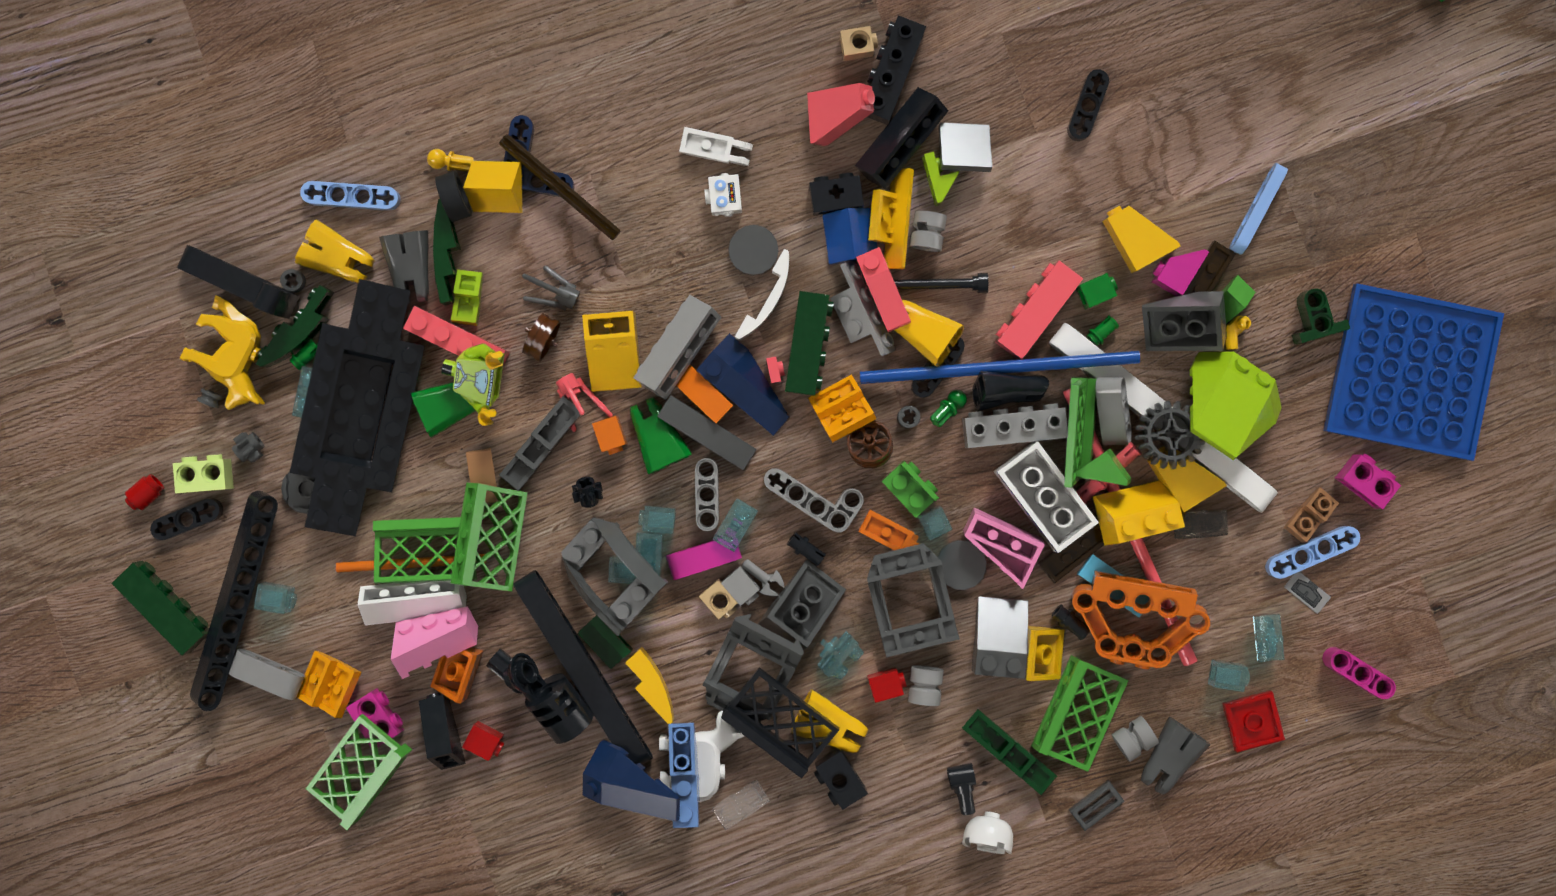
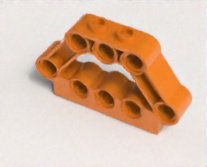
M1094 571L1092 585H1078L1072 593L1073 607L1082 614L1095 640L1097 653L1103 658L1110 659L1109 661L1114 664L1123 665L1127 662L1135 664V667L1140 669H1150V667L1163 668L1170 663L1175 653L1195 636L1206 633L1210 627L1208 613L1203 606L1196 604L1198 594L1196 589ZM1115 590H1120L1124 593L1123 597L1119 600L1112 599L1110 594ZM1082 594H1087L1092 599L1089 603L1083 604L1078 601V597ZM1139 595L1149 597L1146 604H1138L1135 600ZM1164 600L1175 602L1174 606L1170 609L1162 608L1161 604ZM1097 601L1107 602L1114 609L1130 606L1140 614L1156 611L1164 618H1173L1176 615L1182 617L1159 637L1150 641H1144L1136 634H1128L1124 637L1118 636L1111 629ZM1194 615L1203 617L1202 622L1199 624L1190 623V619ZM1109 638L1114 641V644L1111 647H1103L1101 642ZM1131 643L1140 646L1136 652H1129L1126 650V647ZM1156 648H1161L1165 651L1160 657H1155L1151 653Z

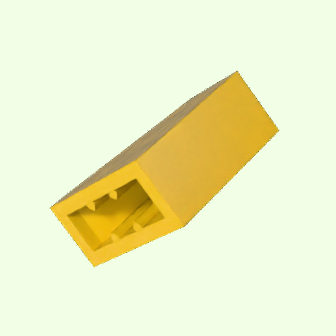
M1121 206L1107 212L1108 218L1102 221L1131 273L1181 247L1177 240L1130 206L1124 209Z
M1165 446L1158 448L1161 453L1168 455V451H1165ZM1176 449V455L1180 454L1181 452ZM1152 458L1147 460L1157 478L1179 502L1181 512H1186L1227 486L1225 481L1195 461L1190 462L1186 459L1185 467H1181L1177 462L1176 469H1171L1168 462L1167 467L1162 469L1160 468V460L1156 465L1151 464Z

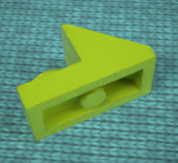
M934 152L923 155L922 161L934 205L939 206L960 171L940 176V172H943L941 170L940 158H935Z

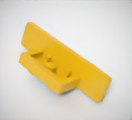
M902 168L891 182L890 192L881 189L873 190L868 240L885 244L884 257L889 269L905 268L914 170L911 168Z

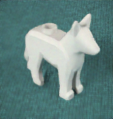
M723 711L717 714L716 728L714 730L695 732L699 774V802L709 800L719 790L720 779L725 780V764H720L721 752L729 748L738 739L744 737L742 733L721 718ZM661 734L659 737L660 751H669V737L666 734ZM660 771V781L672 789L671 776L665 771Z

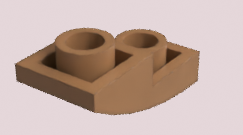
M491 448L466 452L470 483L497 487ZM486 492V503L498 501L493 492Z
M1319 487L1305 500L1283 528L1302 544L1306 543L1318 526L1327 521L1339 503Z

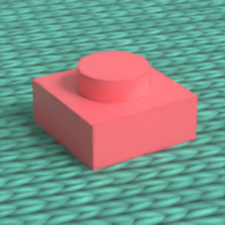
M776 357L766 358L771 384L781 382L780 377L785 376L782 361L777 362Z

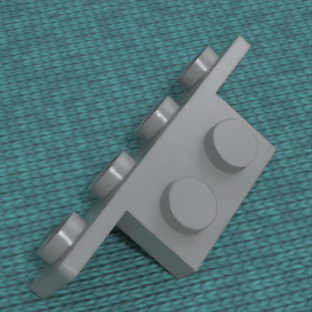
M855 261L841 264L840 267L850 288L830 299L834 302V308L850 343L871 334L881 356L894 352L893 337L885 328L882 317L873 301L872 294L864 282L860 266Z

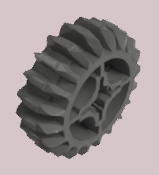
M1168 400L1164 402L1163 409L1160 403L1154 404L1155 411L1151 408L1146 410L1149 418L1146 416L1139 418L1145 426H1136V430L1142 431L1143 434L1135 436V439L1143 440L1144 444L1139 445L1137 448L1138 450L1146 448L1147 452L1144 453L1143 457L1146 459L1152 455V465H1156L1160 460V468L1162 469L1167 467L1168 462L1171 469H1176L1177 462L1181 467H1185L1186 459L1190 462L1195 460L1191 452L1195 454L1202 452L1196 445L1205 444L1204 440L1199 439L1198 436L1190 432V414H1188L1190 406L1185 405L1180 410L1181 402L1176 401L1172 408L1171 402ZM1164 415L1165 421H1162V429L1159 432L1151 433L1154 422ZM1173 415L1182 419L1188 429L1179 428L1176 420L1173 419ZM1168 428H1170L1171 433L1182 434L1171 439L1166 436H1159L1169 432ZM1189 437L1186 448L1176 455L1180 439ZM1152 440L1162 442L1165 446V451H1168V455L1161 453L1154 446Z

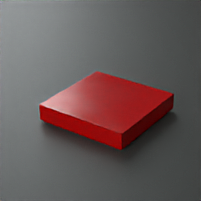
M1272 691L1222 703L1235 752L1285 740Z

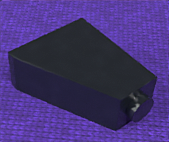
M439 693L426 696V699L419 700L427 759L441 770L466 764L450 700Z

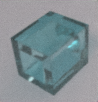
M645 505L644 510H640L638 524L643 525L642 531L673 534L676 508Z
M937 506L917 517L927 539L930 541L953 530L941 506Z
M270 582L258 584L254 609L280 614L291 612L297 600V595L294 594L295 587Z
M1212 659L1208 684L1215 688L1244 692L1245 686H1248L1250 681L1248 667L1239 663Z

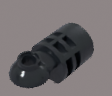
M517 653L510 660L508 668L503 673L504 682L510 689H517L526 697V707L556 744L566 743L574 739L588 727L594 715L564 674H554L543 680L539 675L537 665L529 655Z

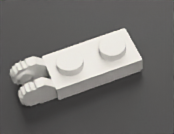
M684 127L679 153L728 164L731 162L737 165L748 166L749 159L731 155L732 147L743 151H751L753 145L734 140V137Z

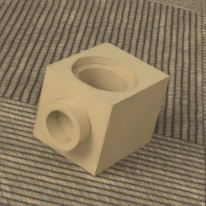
M870 26L840 31L839 37L843 61L873 57L874 49L878 48L876 33H871ZM861 38L866 42V46L861 49L856 48L852 43L853 40Z
M717 579L699 595L700 599L718 620L722 616L727 619L737 610L735 605L738 603L724 588L720 579ZM723 594L726 596L728 603L724 607L716 606L713 601L716 595Z

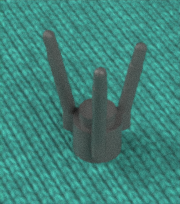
M544 266L543 269L564 286H560L558 289L525 273L522 275V278L555 293V299L559 302L524 296V301L557 307L564 311L567 308H574L580 291L576 290V285L569 283L548 266Z

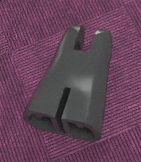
M428 230L379 237L393 286L409 290V286L415 285L418 302L427 301L429 295Z
M1168 717L1158 738L1159 744L1155 746L1143 769L1140 780L1149 786L1161 771L1163 774L1155 786V791L1162 795L1169 792L1175 786L1182 775L1210 746L1209 742L1172 717Z

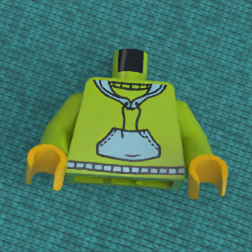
M483 343L467 348L459 355L456 361L445 359L441 372L442 374L454 377V392L460 394L473 406L478 413L479 423L482 426H487L494 423L490 417H495L497 414L496 410L490 409L489 406L491 407L499 397L505 354L501 351L495 352Z

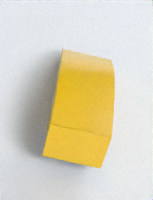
M641 646L625 663L641 680L635 689L667 724H671L674 720V712L668 688L653 659Z

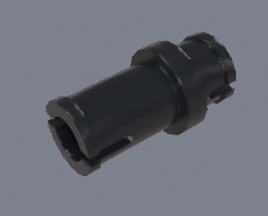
M795 532L786 545L793 548L795 554H801L814 563L815 566H818L824 559L823 557L826 556V553L808 542L809 538L806 536L801 537Z
M1062 604L1053 611L1052 618L1058 621L1059 626L1062 628L1066 627L1079 640H1083L1090 632L1088 626L1074 616L1075 612L1071 609L1067 610Z

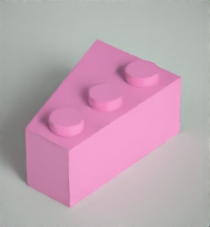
M973 508L963 529L964 536L996 563L1005 574L1009 575L1017 585L1024 589L1045 546L1043 539L979 509Z
M468 606L396 622L391 661L402 679L410 676L408 672L421 666L424 669L432 666V661L444 655L449 658L477 645L478 625Z

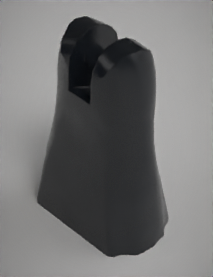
M980 371L972 387L973 402L977 412L1007 403L1037 402L1044 397L1049 387V380L1042 375L1018 376Z

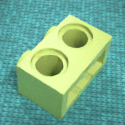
M222 454L207 455L206 461H198L197 456L182 457L181 463H173L175 493L234 489L231 459H222ZM214 466H217L220 470V475L217 479L212 476ZM189 468L193 469L195 473L192 481L187 478Z

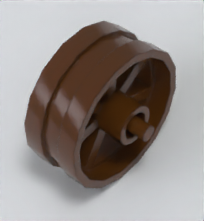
M542 313L531 329L528 327L525 329L528 336L522 353L532 356L535 360L541 362L552 346H558L555 339L561 322L551 319L550 316Z
M874 420L848 434L847 447L852 460L857 465L864 468H877L883 466L890 459L893 453V441L889 429L883 423ZM867 429H875L873 434H867L866 432ZM880 431L887 436V438L876 440ZM860 432H862L864 436L863 440L855 439V437ZM889 443L886 452L877 447L878 445ZM852 444L863 446L855 453L852 450ZM866 451L868 453V460L859 458V456ZM877 452L881 455L880 457L872 460V454H875Z

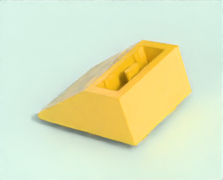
M634 311L582 315L592 392L642 388V385L633 378L640 366L636 313Z

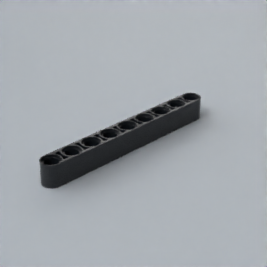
M263 491L252 492L247 499L190 691L191 700L204 711H212L220 704L278 509L277 500ZM266 499V505L259 509V503ZM259 523L258 530L251 533L252 527ZM252 547L251 554L244 557L245 551ZM241 572H245L244 578L237 581L238 575ZM238 596L237 602L230 605L231 599ZM231 620L230 625L223 629L224 623ZM224 644L223 649L220 652L215 653L216 648L219 645ZM217 668L216 673L213 676L208 677L209 672L212 669ZM210 693L206 700L201 701L204 694Z
M533 570L514 582V588L611 743L628 752L627 757L635 764L641 763L644 765L652 760L653 755L540 574Z

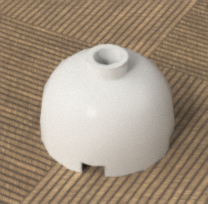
M985 812L984 816H976L966 825L962 845L970 848L971 843L977 844V850L996 854H1005L1006 851L1008 854H1011L1013 832L1007 822L999 819L1000 814Z

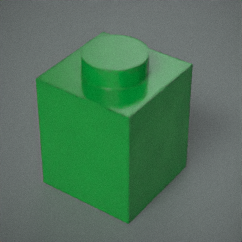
M1105 273L1078 285L1076 290L1086 310L1116 297L1118 287L1112 276L1109 277L1108 273Z

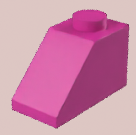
M1204 249L1164 260V262L1160 261L1152 272L1155 275L1152 283L1176 297L1182 296L1209 251Z

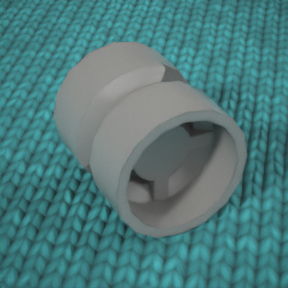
M915 211L913 226L916 228V231L911 233L909 247L924 251L941 252L944 239L941 232L945 230L947 216L931 211Z
M911 666L910 681L914 685L909 689L908 702L924 706H939L941 690L937 686L943 682L944 670L931 666Z
M1142 716L1131 721L1128 729L1122 727L1111 734L1118 748L1129 762L1141 756V750L1148 751L1159 744L1153 730Z

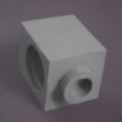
M741 565L721 581L724 588L740 606L744 603L749 605L759 597L756 592L760 590V587Z

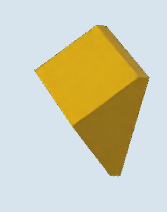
M472 161L463 189L473 212L523 213L522 163Z
M1028 626L1027 681L1060 679L1065 629Z

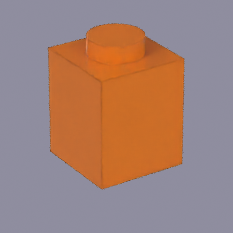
M618 416L592 423L601 452L608 451L609 455L624 451L622 446L628 443Z

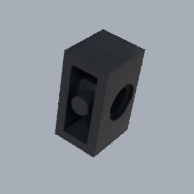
M837 748L815 762L817 770L814 771V774L821 785L826 783L830 790L827 794L834 806L839 804L843 810L868 794L867 788L843 750ZM837 774H842L846 777V781L841 785H836L832 782L833 777Z

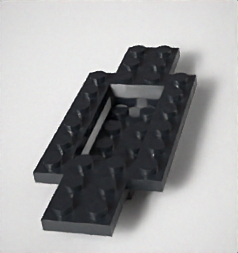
M359 279L348 328L322 323L289 471L293 474L315 478L304 525L306 528L356 537L366 489L370 488L392 493L413 401L411 393L415 392L425 347L424 345L400 340L410 290Z

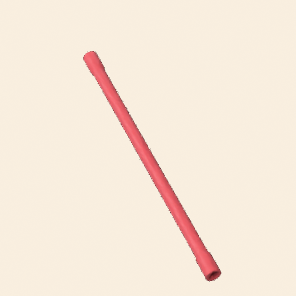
M1071 388L1063 391L1068 406L1070 404ZM1095 430L1093 459L1104 453ZM1107 484L1106 489L1108 493L1121 490L1119 484ZM1143 539L1130 541L1146 579L1162 583ZM1164 600L1161 607L1170 609L1172 604L1170 600ZM1177 616L1164 618L1167 627L1169 628L1178 620ZM1190 642L1178 651L1183 666H1189L1198 661Z

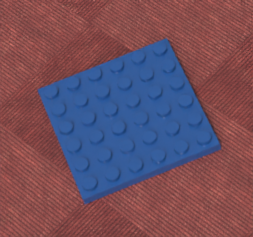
M1358 283L1353 284L1346 317L1350 329L1343 332L1323 431L1474 461L1504 313Z

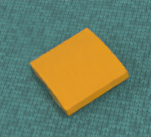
M852 374L816 393L815 396L808 398L832 443L877 419Z
M314 651L304 674L305 678L297 698L311 707H319L334 718H342L361 672L336 658L320 651Z

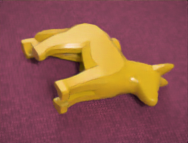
M216 295L212 308L223 312V316L201 314L196 325L199 327H213L227 342L222 344L213 356L185 347L180 359L199 364L212 378L228 388L229 392L225 401L227 410L247 404L250 401L255 404L265 405L263 399L256 393L247 373L252 362L255 363L259 359L258 353L261 350L259 347L262 336L257 325L250 318L239 312L230 301Z

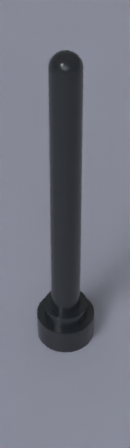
M977 273V276H972V278L894 280L898 290L972 288V291H977V293H988L989 286L988 273Z

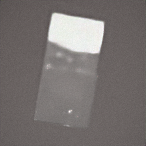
M754 780L737 793L725 798L714 806L712 810L723 828L727 830L769 803L770 800L758 780Z

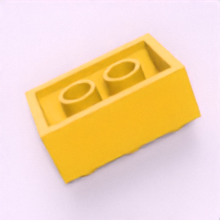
M1160 480L1093 496L1105 546L1120 544L1185 527L1179 502Z

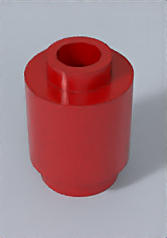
M154 475L143 476L125 492L127 497L125 502L133 510L140 509L143 511L162 495L161 491L165 487Z

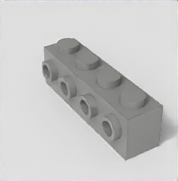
M689 295L686 301L681 304L673 320L666 326L663 335L652 347L644 363L639 366L633 378L643 387L666 400L721 319V316L708 304Z
M1058 403L1043 405V410L1033 411V406L1019 407L1018 413L1008 414V409L993 410V415L983 416V411L970 412L968 413V418H962L965 448L1068 438L1066 408H1058Z

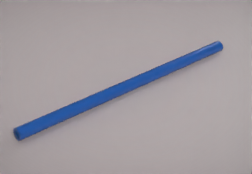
M1139 351L941 365L938 367L928 366L861 371L860 383L869 384L977 376L980 371L1004 374L1139 364L1140 353Z

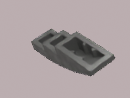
M670 395L657 416L744 470L756 451V448Z
M563 396L535 428L531 436L516 452L515 457L499 476L517 491H520L580 417L575 405Z

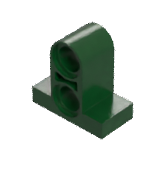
M1317 288L1306 290L1297 297V307L1304 332L1292 335L1294 345L1350 329L1348 319L1334 322L1327 296L1322 290ZM1309 295H1313L1316 299L1314 307L1308 304L1307 299ZM1317 318L1323 323L1321 331L1315 328L1314 323Z

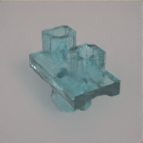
M1280 614L1253 616L1257 661L1285 660Z
M845 631L840 638L835 636L830 642L822 639L820 643L825 648L819 654L822 660L817 665L829 678L834 676L841 680L848 671V668L842 664L847 657L857 661L864 652L859 647L856 639Z

